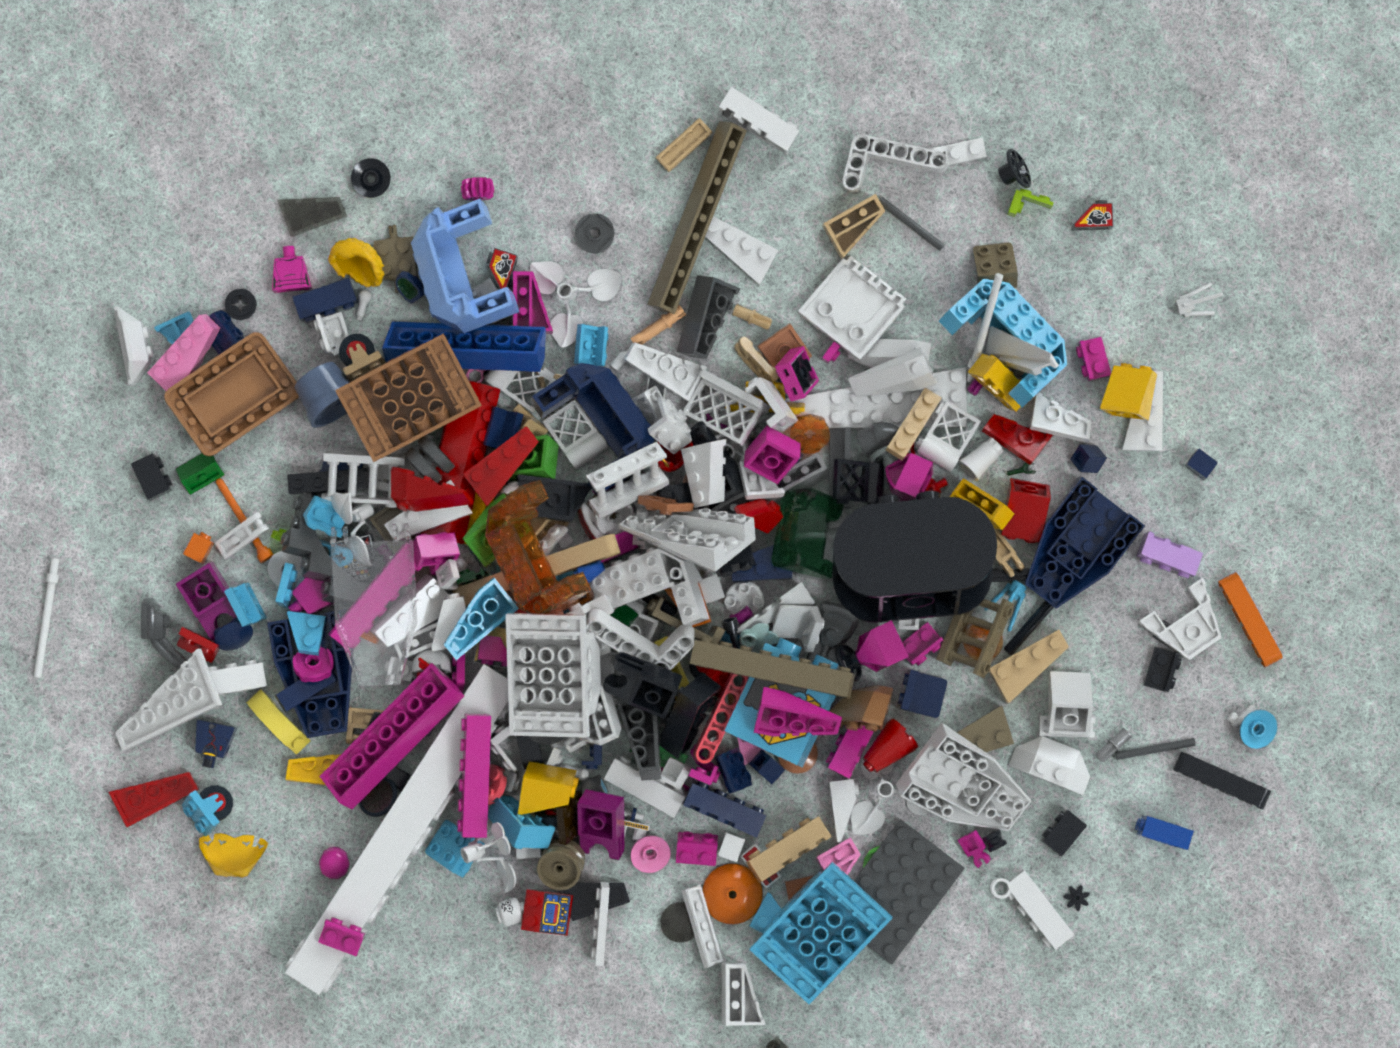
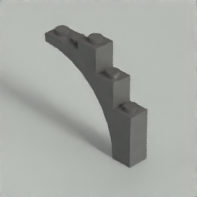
M303 492L294 500L293 509H295V514L291 520V528L282 534L280 541L281 545H283L282 552L304 557L301 561L302 576L323 581L321 586L322 601L351 607L369 584L357 580L341 569L325 551L316 530L306 525L303 514L311 502V494Z

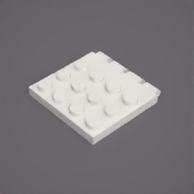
M850 256L847 260L843 258L799 309L798 314L860 362L905 309L903 304L907 299L897 291L890 295L889 293L893 289L881 278L875 283L877 275L866 267L859 271L858 269L862 264Z

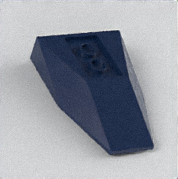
M1084 477L1076 479L1046 522L1024 584L1055 609L1109 574L1145 527L1134 516L1124 512L1097 491L1098 488Z

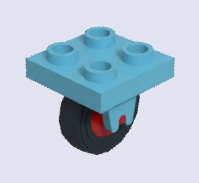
M211 785L204 788L200 794L196 790L190 793L183 802L182 809L185 815L189 818L191 817L195 822L194 825L197 831L201 834L203 833L206 837L213 832L219 821L225 819L231 813L233 798L224 787Z

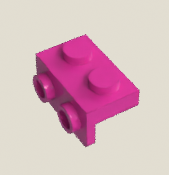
M690 831L678 832L676 863L716 866L718 835L692 833Z

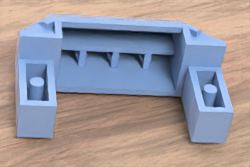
M481 199L444 213L439 207L435 208L423 219L411 242L414 252L413 257L419 269V277L423 282V290L429 302L431 316L433 318L436 317L440 323L463 333L519 312L515 295L508 287L474 299L456 238L492 224L488 208Z

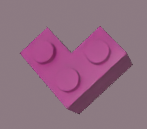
M455 533L421 534L415 537L411 546L416 566H429L431 575H436L435 571L447 560L457 561L460 555Z

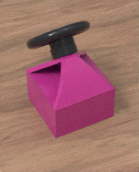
M892 620L860 635L856 651L846 644L839 645L836 650V658L840 667L846 668L847 666V668L851 669L850 673L853 674V670L856 669L854 682L860 680L862 676V665L878 672L909 657Z

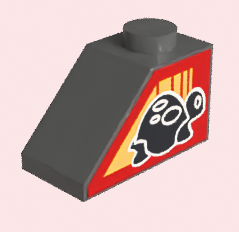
M1107 200L1095 201L1072 225V231L1111 230L1113 228V203H1107Z
M494 248L493 253H489L486 263L489 264L488 267L499 289L509 288L513 271L518 261V255Z

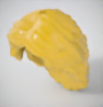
M348 238L346 240H339L331 248L328 261L338 276L344 278L345 275H350L355 282L366 287L380 286L385 275L382 270L384 264L370 244L356 238Z

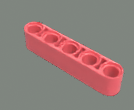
M732 673L729 675L694 748L693 756L698 762L705 764L713 759L725 734L724 730L748 681V677L741 676L743 678L742 684L735 686L733 680L737 675ZM731 693L734 696V701L728 705L725 702V696ZM719 712H724L726 716L722 723L716 720V715ZM711 730H715L717 733V737L713 741H709L707 738L708 732ZM706 748L708 751L707 758L700 759L699 751Z

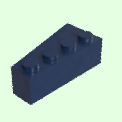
M700 781L697 784H692L683 806L756 838L758 837L767 816L763 814V809L754 805L752 809L744 806L746 802L736 797L734 800L726 798L727 793L718 789L712 792L708 790L709 785Z

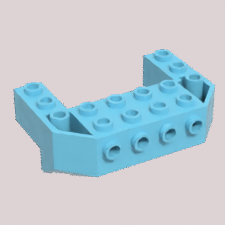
M983 279L939 320L951 335L955 334L967 322L972 325L979 317L983 319L994 280ZM1002 282L989 326L998 328L1051 353L1059 365L1057 368L1051 366L1042 368V373L1036 376L1026 372L1021 376L1023 379L1008 394L1023 408L1067 366L1065 340L1010 283Z

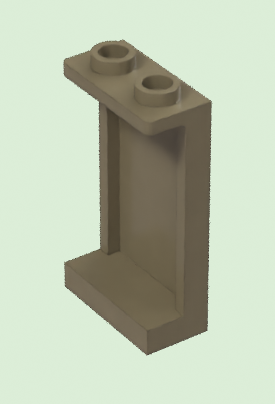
M658 596L655 599L651 598L646 608L649 610L648 615L675 629L683 625L682 621L660 610L664 598ZM712 625L707 635L694 628V639L700 641L701 637L713 640V644H718L725 630Z

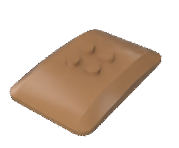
M254 332L170 387L165 392L164 400L201 453L206 456H213L297 400L299 396L294 389L297 381L265 336Z

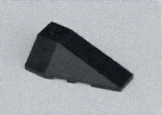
M699 421L690 428L693 446L718 441L703 421ZM723 447V457L726 458L725 464H723L725 502L744 492L738 465ZM723 502L711 504V505H708V506H709L710 510H712L713 507H715V506H717V505H719V504H721V503H723Z

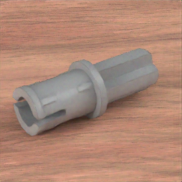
M1122 728L1112 739H1108V743L1096 753V757L1101 762H1105L1113 753L1119 752V748L1132 738V735L1125 728Z

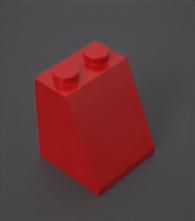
M1010 478L1006 506L1014 515L1004 529L1001 530L1002 536L1010 540H1015L1016 538L1023 539L1025 542L1032 544L1040 541L1051 499L1050 485Z

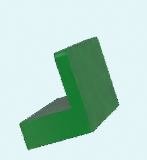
M202 453L176 468L182 484L190 495L225 475L215 460L214 455L206 456Z

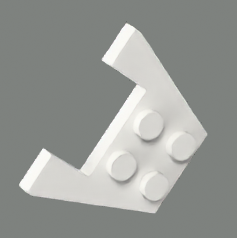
M1204 578L1199 579L1187 588L1198 606L1167 628L1155 611L1138 621L1177 653H1180L1186 660L1192 659L1222 638L1215 613H1213L1211 607V600L1205 587Z

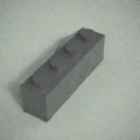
M697 275L677 352L693 358L707 359L717 338L716 332L718 328L723 326L725 322L723 318L726 311L731 309L734 294L738 295L740 288L714 277Z

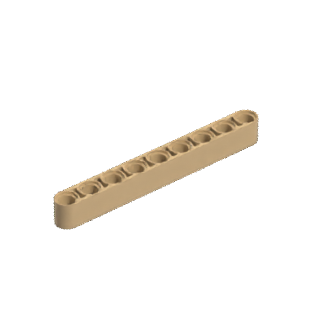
M615 534L605 535L459 586L456 590H452V593H459V596L464 595L465 605L468 607L477 591L493 577L506 593L518 590L520 585L527 587L544 579H550L576 570L577 567L620 554V549Z

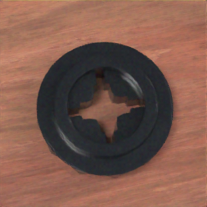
M235 289L227 295L225 310L233 319L242 321L249 319L255 313L257 303L255 296L250 291ZM240 296L244 303L249 304L243 307L242 313H240L239 307L232 305L239 303Z

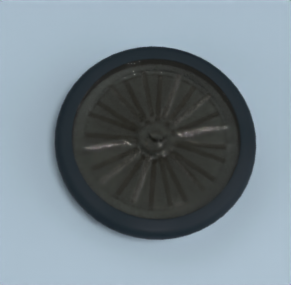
M384 777L359 802L361 810L371 817H380L387 814L397 800V787L391 779Z

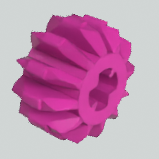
M473 177L462 180L461 193L463 199L475 201L477 199L488 200L493 198V180L486 177Z

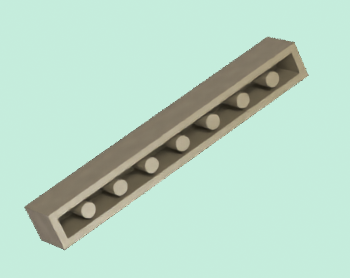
M701 637L700 641H694L690 664L694 666L850 699L855 674L850 673L851 669L839 666L838 670L831 669L830 664L821 662L817 666L811 664V660L799 658L798 662L791 660V656L779 654V657L771 656L772 652L760 650L759 653L751 652L752 648L740 646V649L732 648L733 644L722 641L720 645L713 644L712 639Z

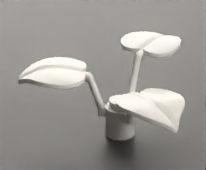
M532 262L530 265V271H533L540 292L550 295L554 293L557 287L558 296L564 300L567 315L564 313L557 314L550 323L553 329L552 336L561 348L568 347L576 342L577 324H583L580 316L571 315L568 303L574 299L576 292L592 291L593 297L598 301H609L617 294L623 279L622 275L616 271L599 269L588 276L587 281L590 288H573L568 283H561L564 279V271L556 262Z
M351 493L332 494V506L344 523L359 522L351 532V537L346 538L347 547L352 551L353 558L362 565L372 566L364 541L355 535L358 529L365 524V519L374 514L371 504L361 503L352 508Z
M868 743L862 753L861 770L869 780L880 778L881 783L877 788L880 796L875 806L869 801H862L857 803L852 809V833L856 835H868L879 830L885 821V814L878 809L882 799L891 798L894 794L900 795L899 791L895 790L890 782L884 781L883 775H887L892 771L894 763L877 773L874 771L869 772L863 766V757L873 743ZM907 800V807L912 813L917 815L930 813Z
M496 822L491 826V832L495 840L483 845L482 843H477L481 838H476L468 843V846L461 848L460 852L465 863L474 860L476 862L497 860V867L504 883V893H507L516 885V874L511 863L507 860L505 861L502 856L482 857L485 854V848L496 843L503 855L510 854L511 848L508 838L505 836L504 828L499 822Z

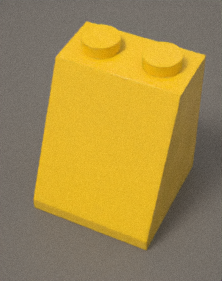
M1121 363L1120 366L1114 365L1100 409L1112 416L1149 421L1157 373L1148 366L1132 368L1133 365Z
M529 762L523 776L518 814L523 815L568 805L570 798L575 797V792L578 788L579 778H576L577 770Z

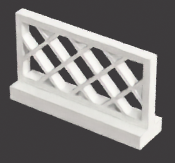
M703 369L699 375L702 380L683 412L686 416L697 422L703 421L710 429L743 446L763 412L767 414L770 406L761 399ZM705 386H708L710 394L702 397V391ZM724 395L725 402L717 405L716 397ZM711 399L713 407L704 410L703 402ZM738 402L740 410L731 413L730 405ZM699 404L700 411L694 414L690 413L693 406ZM726 407L727 414L719 417L718 409ZM755 411L752 418L746 420L745 412ZM714 412L715 419L707 422L705 414ZM741 415L742 422L733 425L732 417ZM728 419L729 427L721 429L720 422ZM743 427L742 435L739 439L736 438L734 430Z

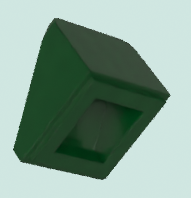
M625 604L617 607L610 616L630 627L639 614Z

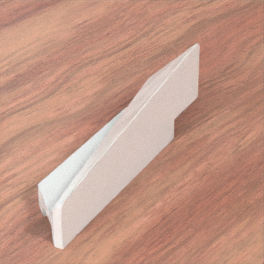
M990 327L986 354L988 356L992 354L995 357H1000L999 360L1004 366L1035 376L1042 373V368L1047 366L1057 368L1059 366L1051 353L998 328Z

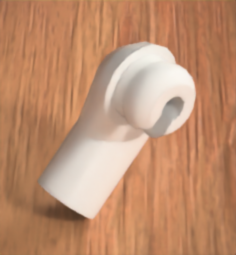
M627 351L620 352L611 362L610 366L616 371L624 363H627L623 360Z

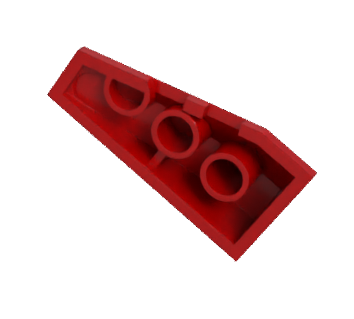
M391 468V498L397 504V508L402 511L418 512L471 505L474 502L464 489L444 482L439 485L428 476H424L423 479L414 476V471L408 469Z

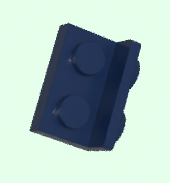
M223 310L213 312L209 316L220 327L212 343L213 348L219 355L244 339L242 331L233 324L231 317Z

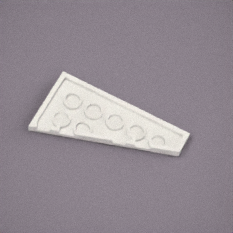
M196 649L192 653L191 658L185 661L181 668L151 695L152 697L149 701L144 703L140 710L115 732L122 751H127L222 705L201 649Z

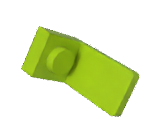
M1021 188L1019 191L1016 189L1007 215L1015 217L1017 213H1021L1024 205L1021 199L1049 209L1053 207L1054 202L1050 201V198L1047 196L1039 195L1037 197L1031 195L1032 192Z

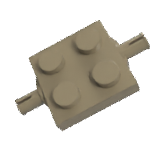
M389 225L390 237L385 240L373 241L374 249L384 264L382 270L385 275L382 281H394L395 293H399L395 284L398 274L406 271L418 277L417 264L413 257L414 252L411 245L414 237H398L397 225Z

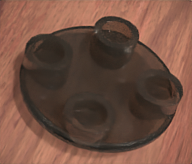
M676 902L669 905L662 913L660 921L664 935L668 939L679 943L693 939L695 936L685 902Z

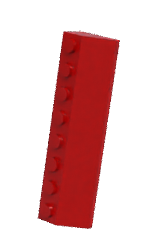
M469 381L482 406L444 425L439 449L456 467L449 473L443 472L438 466L436 469L442 475V480L438 483L439 485L442 482L446 483L452 480L456 487L464 489L474 501L476 492L462 474L485 457L487 446L483 443L493 407H497L501 389ZM470 515L439 525L436 528L428 529L419 534L455 533L457 544H464L463 537L467 533Z

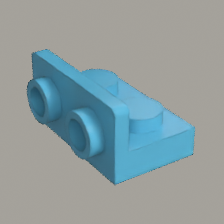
M314 495L303 514L306 525L313 530L319 529L324 531L329 536L341 538L343 535L342 527L345 524L344 521L335 512L331 501Z

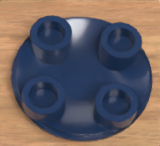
M234 618L230 623L214 630V642L219 645L221 650H236L250 641L253 636V628L251 625L242 627L238 618Z

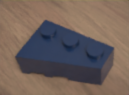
M790 538L753 552L756 565L747 571L739 570L732 574V582L792 579Z

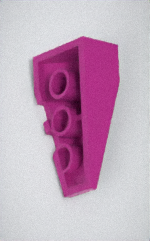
M763 687L754 733L773 737L781 736V733H792L793 736H799L800 733L837 735L842 717L785 691Z

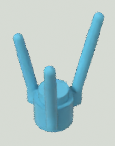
M1013 580L1011 584L1007 583L1005 588L991 600V602L996 603L1007 591L1008 601L1012 603L1013 600L1017 601L1018 599L1008 627L1009 632L1012 630L1022 601L1026 596L1024 592L1027 587L1017 580Z

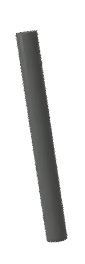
M884 197L879 199L887 211L939 251L944 247L945 244Z
M1191 738L1115 752L1116 760L1192 747L1196 746L1195 739Z

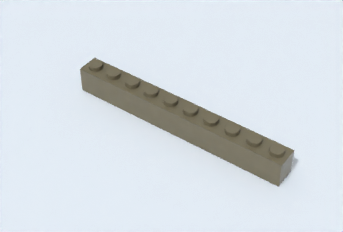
M719 121L647 305L661 312L675 314L747 132L746 129L732 122Z

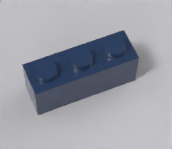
M350 278L292 297L299 319L306 323L317 320L315 316L317 314H324L326 317L335 314V310L341 308L344 311L355 307L354 304L358 303Z

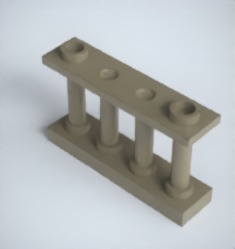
M1004 598L1001 604L984 599L979 605L997 612L993 623L972 616L974 610L965 614L954 615L936 660L948 666H951L953 661L973 667V674L985 678L990 670L991 661L1007 621L1013 613L1014 604ZM968 624L989 630L986 641L984 642L965 635ZM963 642L982 649L978 661L958 654L957 651L960 643Z

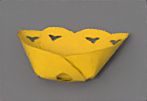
M216 833L214 834L213 842L207 846L204 842L210 841V836L199 838V847L213 873L223 877L243 878L248 876L269 843L260 838L258 843L261 846L264 845V847L259 849L258 845L252 847L255 837L253 835H242L233 838L227 834ZM218 840L226 841V843L221 845ZM250 841V843L248 844V846H246L245 844L242 843V842H246V843H247V842Z

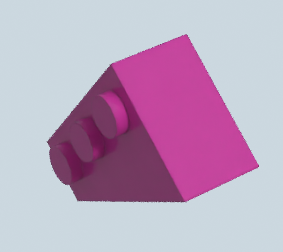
M513 271V294L519 308V312L513 314V326L546 327V334H553V329L533 271Z

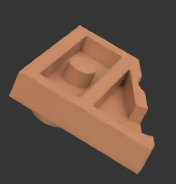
M653 495L638 496L637 504L644 505L647 510H660L659 513L664 515H671L672 512L693 511L694 503H677L674 499Z

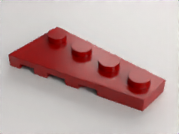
M527 426L462 474L486 507L539 442Z
M186 772L108 793L128 828L185 798L194 790L198 791L199 788L191 772Z

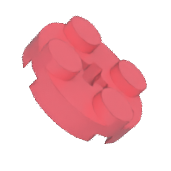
M490 764L488 805L494 804L495 802L492 801L496 798L500 799L507 784V777L503 775L505 770L495 764Z

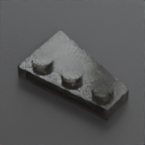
M340 197L277 200L291 237L347 217Z

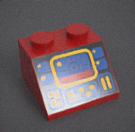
M527 889L521 930L568 936L573 895Z

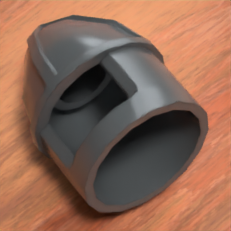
M876 422L858 430L857 436L866 457L869 458L873 452L888 446L899 427L892 423Z

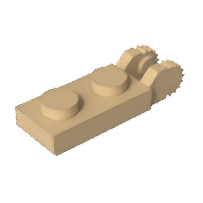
M745 336L738 340V343L734 345V350L742 358L743 362L758 378L761 377L768 381L776 382L780 378L776 373V369L770 366L763 355L753 348V342Z
M994 528L997 538L995 561L999 566H1002L1009 577H1013L1015 575L1014 571L1007 564V561L1012 559L1019 570H1023L1025 567L1004 536L1001 535L998 529Z

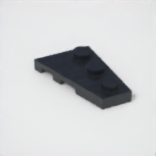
M577 882L570 889L563 890L564 894L573 895L571 907L572 921L593 915L595 908H599V900H596V888H600V883ZM609 883L608 909L630 902L624 883Z

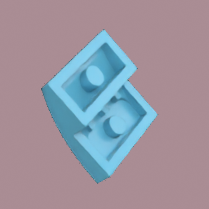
M243 583L224 591L242 627L255 624L267 618L249 583Z

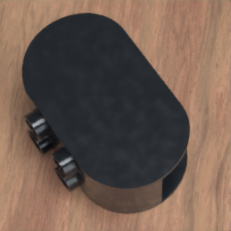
M937 491L921 492L916 495V500L900 501V497L897 495L880 496L876 499V504L862 506L849 514L836 532L833 545L832 578L837 598L856 618L871 623L968 613L983 602L991 586L993 565L997 553V538L994 527L987 515L973 503L956 497L940 498V493Z

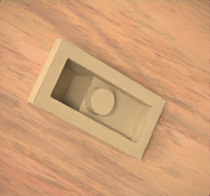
M518 404L513 409V412L524 414L520 430L527 426L534 436L546 435L549 431L523 405Z

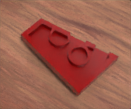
M996 414L990 418L982 429L983 433L993 438L1029 465L1034 462L1053 437L1052 434L1031 430L1030 426L1027 428L1017 424L1016 421Z

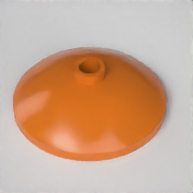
M725 864L713 870L706 878L702 890L709 914L725 924H739L753 917L761 905L763 895L761 883L757 881L749 868L740 864ZM730 891L736 892L735 898L729 897Z

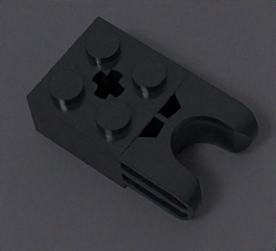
M624 652L616 654L613 661L614 668L624 676L615 674L607 676L603 682L604 690L611 695L628 701L627 704L665 719L678 692L682 675Z

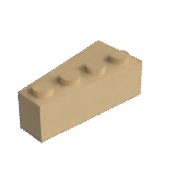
M1060 630L1049 634L990 667L989 673L1006 704H1009L1069 648Z

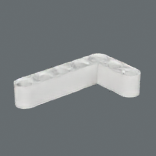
M859 134L854 137L843 176V185L845 190L851 194L858 193L861 190L869 158L936 173H942L947 170L948 160L941 151ZM861 141L867 142V146L864 149H858L857 144ZM884 145L886 150L884 153H877V147ZM898 150H905L906 152L901 158L896 157L895 153ZM917 154L925 156L921 162L915 161L914 158ZM937 158L944 159V163L941 166L934 165V161ZM860 160L862 165L859 168L852 167L854 161ZM851 179L857 180V184L854 187L847 186V183Z
M592 609L587 614L586 630L587 632H593L597 639L619 653L630 654L670 671L694 646L695 630L689 625H680L658 646L600 609Z

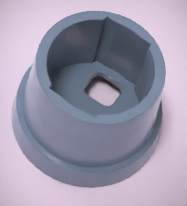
M327 362L315 367L302 376L295 384L294 389L307 411L306 416L313 428L331 424L347 414L335 390L350 382L335 362Z

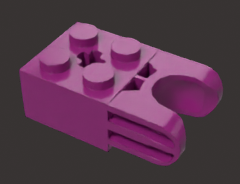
M214 562L206 564L176 583L177 588L211 640L214 641L215 636L213 632L218 628L217 619L222 613L229 614L233 619L237 618L224 592L229 589V586ZM202 585L208 587V594L202 593Z
M586 789L577 803L580 847L585 854H590V850L595 844L603 845L608 850L609 858L619 861L625 848L624 797Z

